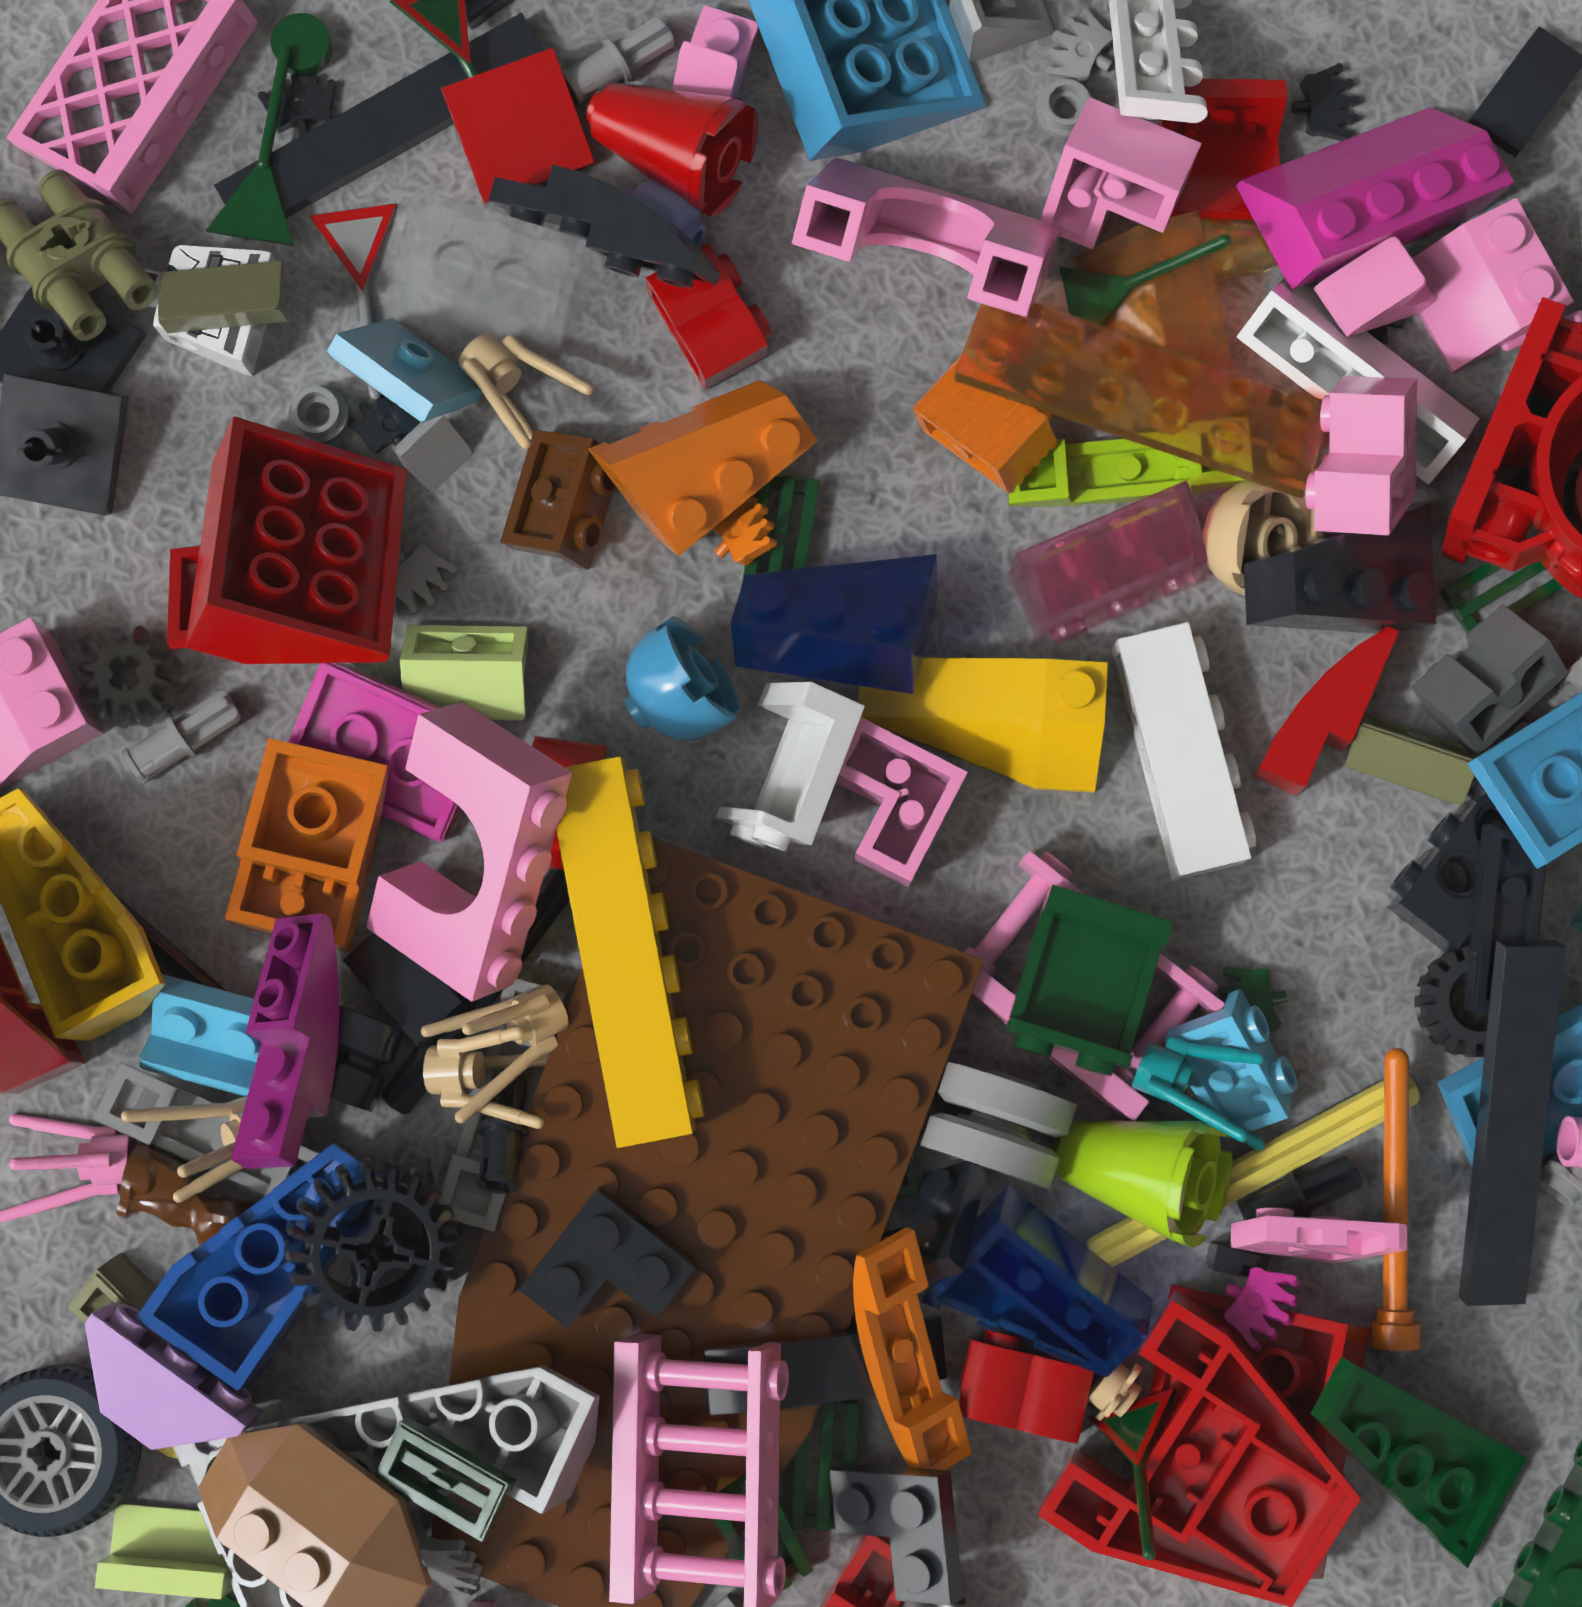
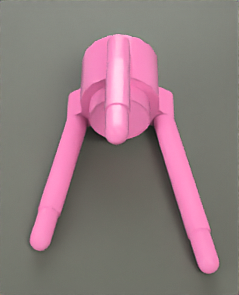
M12 1114L9 1117V1122L14 1126L90 1140L89 1143L79 1144L78 1154L13 1158L9 1163L12 1170L78 1168L80 1180H91L92 1183L0 1210V1222L23 1218L97 1195L119 1194V1184L122 1181L125 1165L131 1152L134 1150L132 1137L126 1134L118 1135L117 1130L108 1126L95 1127L22 1114Z

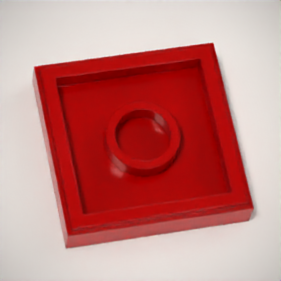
M553 48L441 88L483 203L489 202L495 177L535 185L549 179L552 165L576 170L595 163Z

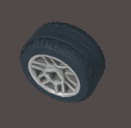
M55 1364L21 1373L0 1385V1523L10 1527L11 1530L25 1535L56 1537L78 1531L112 1511L126 1496L136 1478L141 1461L142 1445L140 1441L100 1413L93 1370L77 1365ZM49 1441L56 1450H61L60 1458L54 1454L52 1449H47Z

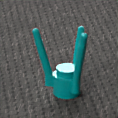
M1174 1035L1169 1036L1165 1047L1153 1042L1148 1044L1136 1071L1132 1088L1173 1103L1215 1129L1226 1133L1257 1151L1264 1149L1265 1143L1262 1139L1185 1094L1195 1070V1066L1185 1062L1186 1056L1260 1065L1265 1060V1056L1262 1053L1192 1043Z

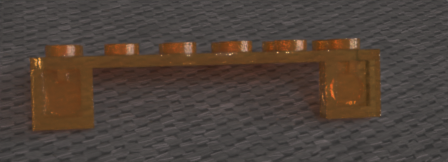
M1035 302L1026 317L981 303L954 375V379L959 383L1298 498L1305 496L1307 479L1309 474L1314 471L1324 435L1320 424L1322 399Z

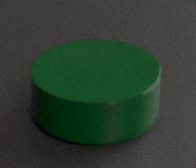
M306 13L288 15L278 22L271 35V49L277 61L279 50L283 45L291 48L288 73L291 75L296 73L299 77H309L311 74H317L328 65L331 59L333 45L325 25L313 15Z

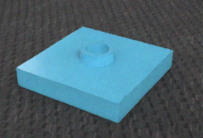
M393 318L337 333L327 351L331 357L420 422H425L477 403L482 394L478 385L456 363Z

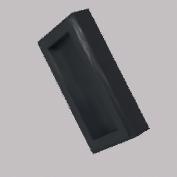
M374 933L368 936L343 959L344 963L409 1038L422 1050L438 1036L424 1037L421 1034L423 1026L462 1014L468 1009L449 985Z

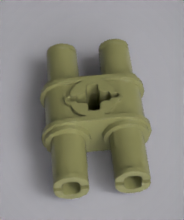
M53 170L47 173L38 184L41 197L55 215L37 226L33 225L14 200H0V240L7 248L6 257L8 265L16 274L22 275L32 287L33 297L43 308L56 311L78 340L87 341L95 338L106 326L104 314L87 294L104 283L109 282L132 310L146 308L156 299L158 288L153 279L136 260V245L133 240L116 228L110 220L109 211L104 204L98 200L87 198L64 170Z

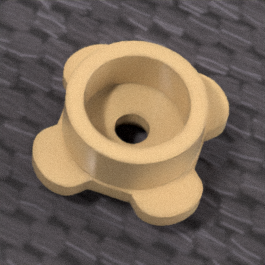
M1114 1359L1098 1377L1090 1389L1088 1401L1098 1408L1095 1414L1097 1420L1101 1421L1104 1416L1108 1417L1112 1412L1122 1417L1133 1404L1142 1389V1386L1135 1382V1379L1142 1370L1138 1363L1130 1369L1117 1359Z

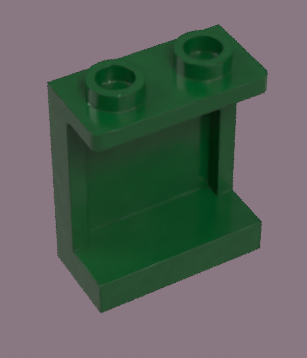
M1052 884L1047 889L1004 1030L1006 1033L1018 1036L1014 1047L1051 1058L1053 1048L1061 1049L1078 1055L1075 1066L1110 1077L1114 1066L1121 1069L1130 1068L1133 1055H1131L1133 1043L1161 949L1167 946L1173 922Z

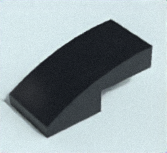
M1538 26L1468 123L1486 130L1494 144L1516 158L1582 68V55Z

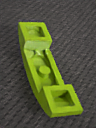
M1247 420L1192 425L1186 426V432L1075 444H1067L1065 439H1059L1055 448L1050 449L1047 456L1041 458L1039 465L1032 468L1030 475L1024 477L1022 484L1016 485L1015 491L1008 494L1009 505L1014 507H1059L1124 503L1183 496L1232 487L1241 481L1252 480Z

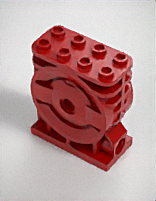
M1542 297L1450 515L1440 556L1464 564L1468 555L1512 572L1540 561L1560 585L1582 599V535L1567 519L1563 501L1567 473L1582 452V324L1563 318L1565 304ZM1534 394L1556 402L1547 419L1530 412L1529 406ZM1513 465L1528 469L1529 472L1524 491L1498 482L1502 470ZM1582 467L1573 493V510L1581 532Z

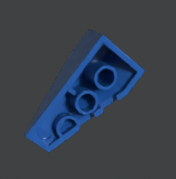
M331 1144L273 1188L264 1198L223 1226L219 1232L194 1251L189 1252L173 1264L135 1319L237 1391L254 1384L306 1307L302 1294L308 1285L293 1286L289 1277V1273L300 1263L288 1262L284 1255V1248L300 1241L288 1235L286 1230L287 1222L296 1219L308 1220L298 1211L296 1202L300 1197H306L315 1202L321 1199L313 1186V1182L318 1177L326 1180L331 1188L338 1185L340 1182L336 1176L335 1167L340 1164H344L348 1168L351 1178L361 1176L359 1167L361 1161L337 1144ZM368 1200L360 1201L347 1207L334 1218L329 1226H333L335 1221L351 1222L358 1219L364 1213ZM321 1245V1266L328 1272L338 1255H336L334 1247Z

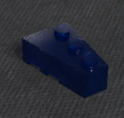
M937 554L746 574L731 619L735 666L914 694L938 597Z

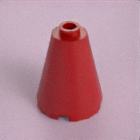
M611 83L603 91L599 90L594 94L587 109V122L590 124L591 134L595 140L649 179L661 183L685 199L694 209L699 210L700 213L713 217L725 210L737 195L743 182L731 179L741 160L751 164L758 136L757 111L754 107L747 105L748 102L737 97Z

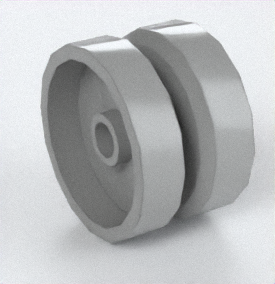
M947 1062L938 1094L945 1102L972 1111L971 1116L958 1113L957 1117L944 1113L931 1115L920 1146L1050 1189L1060 1159L1052 1149L1031 1142L1032 1136L1027 1135V1131L1029 1130L1052 1138L1068 1135L1077 1105L1041 1091V1086L1002 1072L986 1069V1072L960 1064Z

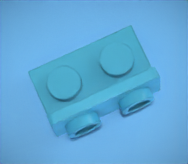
M162 974L165 985L153 1000L151 1035L139 1056V1067L162 1075L241 1096H248L262 1043L246 1033L254 998Z
M1241 989L1228 993L1224 1009L1168 1029L1165 1039L1166 1043L1169 1036L1174 1035L1192 1043L1260 1052L1265 1056L1264 1062L1260 1065L1186 1056L1185 1062L1195 1066L1189 1085L1201 1104L1245 1128L1248 1132L1289 1117L1293 1095L1298 1088L1296 1074L1289 1060L1285 1056L1278 1057L1269 1041V1027L1263 1012L1256 1005L1250 1006ZM1219 1136L1221 1142L1232 1138L1231 1136H1230V1137H1221V1136Z

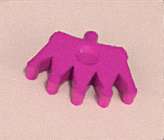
M1254 1267L1250 1269L1244 1288L1233 1283L1228 1284L1225 1293L1235 1298L1236 1301L1224 1313V1319L1231 1328L1236 1329L1242 1335L1253 1351L1258 1352L1261 1350V1345L1255 1339L1253 1332L1266 1335L1271 1340L1278 1338L1277 1332L1269 1326L1266 1320L1282 1322L1288 1326L1292 1323L1289 1315L1282 1312L1276 1304H1289L1291 1307L1298 1305L1296 1297L1293 1294H1288L1281 1287L1288 1285L1297 1287L1300 1283L1295 1275L1268 1272L1262 1268Z

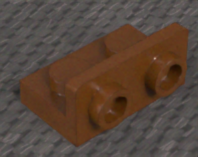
M534 429L531 438L532 443L527 451L500 543L512 550L561 558L576 568L588 570L591 567L595 551L601 544L604 520L612 494L617 489L588 450V448L601 443L594 438Z

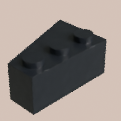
M1430 503L1407 509L1390 535L1333 532L1324 537L1245 563L1246 625L1376 634L1387 626L1404 631L1436 624Z

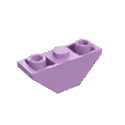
M111 1301L91 1313L84 1323L100 1413L151 1450L237 1437L250 1427L263 1412L251 1403L252 1396L245 1388L237 1391L135 1319L140 1311L130 1305H117Z

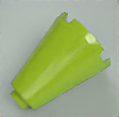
M1073 1121L1068 1135L1055 1138L1051 1148L1060 1159L1056 1169L1060 1180L1171 1241L1191 1248L1203 1244L1207 1239V1235L1198 1232L1206 1219L1218 1221L1229 1190L1232 1152L1221 1150L1219 1136H1230L1203 1121Z

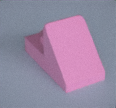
M703 5L691 42L684 41L682 43L672 90L737 97L760 31L757 22Z
M1396 236L1385 239L1322 280L1314 288L1346 338L1422 313L1436 299L1427 286L1424 275Z

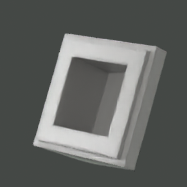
M444 415L420 422L395 446L394 450L401 464L430 492L436 491L472 455L470 447Z

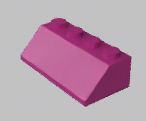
M1428 107L1243 179L1236 187L1291 290H1295L1335 273L1387 238L1396 236L1405 245L1478 215L1515 182L1486 130Z

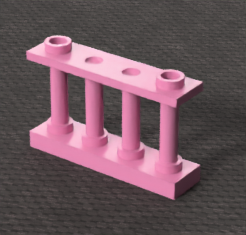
M1030 850L1027 852L1018 866L1032 877L975 949L968 947L964 952L984 960L970 997L1005 1025L1007 1024L1018 985L1010 992L993 979L992 976L998 970L994 964L1043 903L1047 889L1052 884L1085 894L1068 881L1073 872L1059 859L1046 851L1040 857H1037ZM1161 953L1155 974L1176 989L1177 992L1132 1048L1131 1055H1133L1130 1068L1121 1069L1114 1066L1110 1077L1075 1066L1078 1055L1061 1049L1053 1048L1051 1058H1048L1126 1121H1135L1149 1103L1147 1099L1138 1093L1139 1090L1132 1088L1136 1071L1148 1044L1153 1042L1165 1047L1168 1029L1183 1024L1196 1007H1199L1206 1014L1221 1010L1225 1005L1224 1002L1214 995L1219 987L1207 975L1191 965L1184 972Z
M637 1333L614 1342L609 1602L634 1604L654 1592L656 1585L660 1583L661 1579L744 1587V1607H769L781 1595L785 1583V1562L782 1557L777 1556L780 1400H783L787 1393L789 1371L786 1361L781 1360L780 1342H767L749 1350L748 1365L667 1359L665 1353L661 1352V1335ZM665 1385L748 1391L747 1430L666 1424L665 1419L660 1417V1391L664 1389ZM664 1450L746 1456V1495L665 1488L663 1482L658 1481L659 1456ZM662 1515L744 1521L745 1560L664 1553L662 1547L657 1546L658 1520H660Z

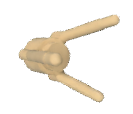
M493 333L482 334L471 341L461 353L459 367L478 385L522 448L527 449L531 446L533 429L506 394L518 383L521 377V370L517 367L519 359L585 395L593 393L594 388L590 383L526 348L513 334H509L502 341Z
M545 984L529 993L523 992L507 1001L452 1016L421 1028V1034L424 1037H431L461 1028L464 1034L472 1035L506 1024L507 1029L517 1026L524 1028V1037L515 1040L519 1045L527 1041L531 1044L527 1051L455 1114L456 1122L464 1123L538 1058L551 1052L558 1046L554 1035L568 1028L569 1021L560 997L550 985Z
M517 1026L462 1039H439L437 1045H431L428 1048L424 1059L423 1076L427 1091L430 1094H441L440 1102L442 1107H464L474 1097L468 1094L473 1089H480L483 1086L486 1070L507 1068L522 1055L484 1056L482 1052L473 1050L521 1039L525 1035L524 1028ZM550 1053L538 1058L528 1068L545 1067ZM491 1101L477 1111L536 1129L544 1126V1119L540 1116Z
M247 1096L226 1103L126 1110L121 1114V1119L125 1123L229 1117V1122L221 1125V1138L224 1146L181 1165L177 1173L180 1177L185 1178L222 1162L225 1163L177 1190L173 1194V1200L177 1203L183 1202L197 1193H201L244 1168L232 1161L231 1157Z

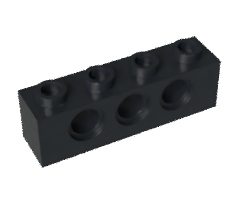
M1546 712V713H1544L1543 715L1537 717V718L1534 719L1531 723H1533L1534 721L1538 720L1539 718H1541L1542 716L1546 715V714L1549 713V712ZM1522 718L1504 740L1531 723ZM1476 777L1473 778L1467 793L1471 800L1459 816L1456 817L1449 812L1427 838V841L1434 846L1421 864L1411 860L1390 886L1397 895L1387 908L1444 953L1459 949L1472 932L1481 834L1479 832L1481 816L1483 814L1493 815L1500 821L1502 826H1508ZM1446 861L1456 862L1465 870L1467 882L1461 893L1451 891L1443 883L1441 871Z

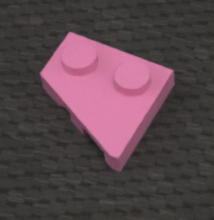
M1260 1208L1256 1210V1218L1231 1223V1249L1336 1264L1407 1250V1225L1400 1223L1350 1221L1335 1216L1299 1218L1294 1217V1211L1290 1209Z

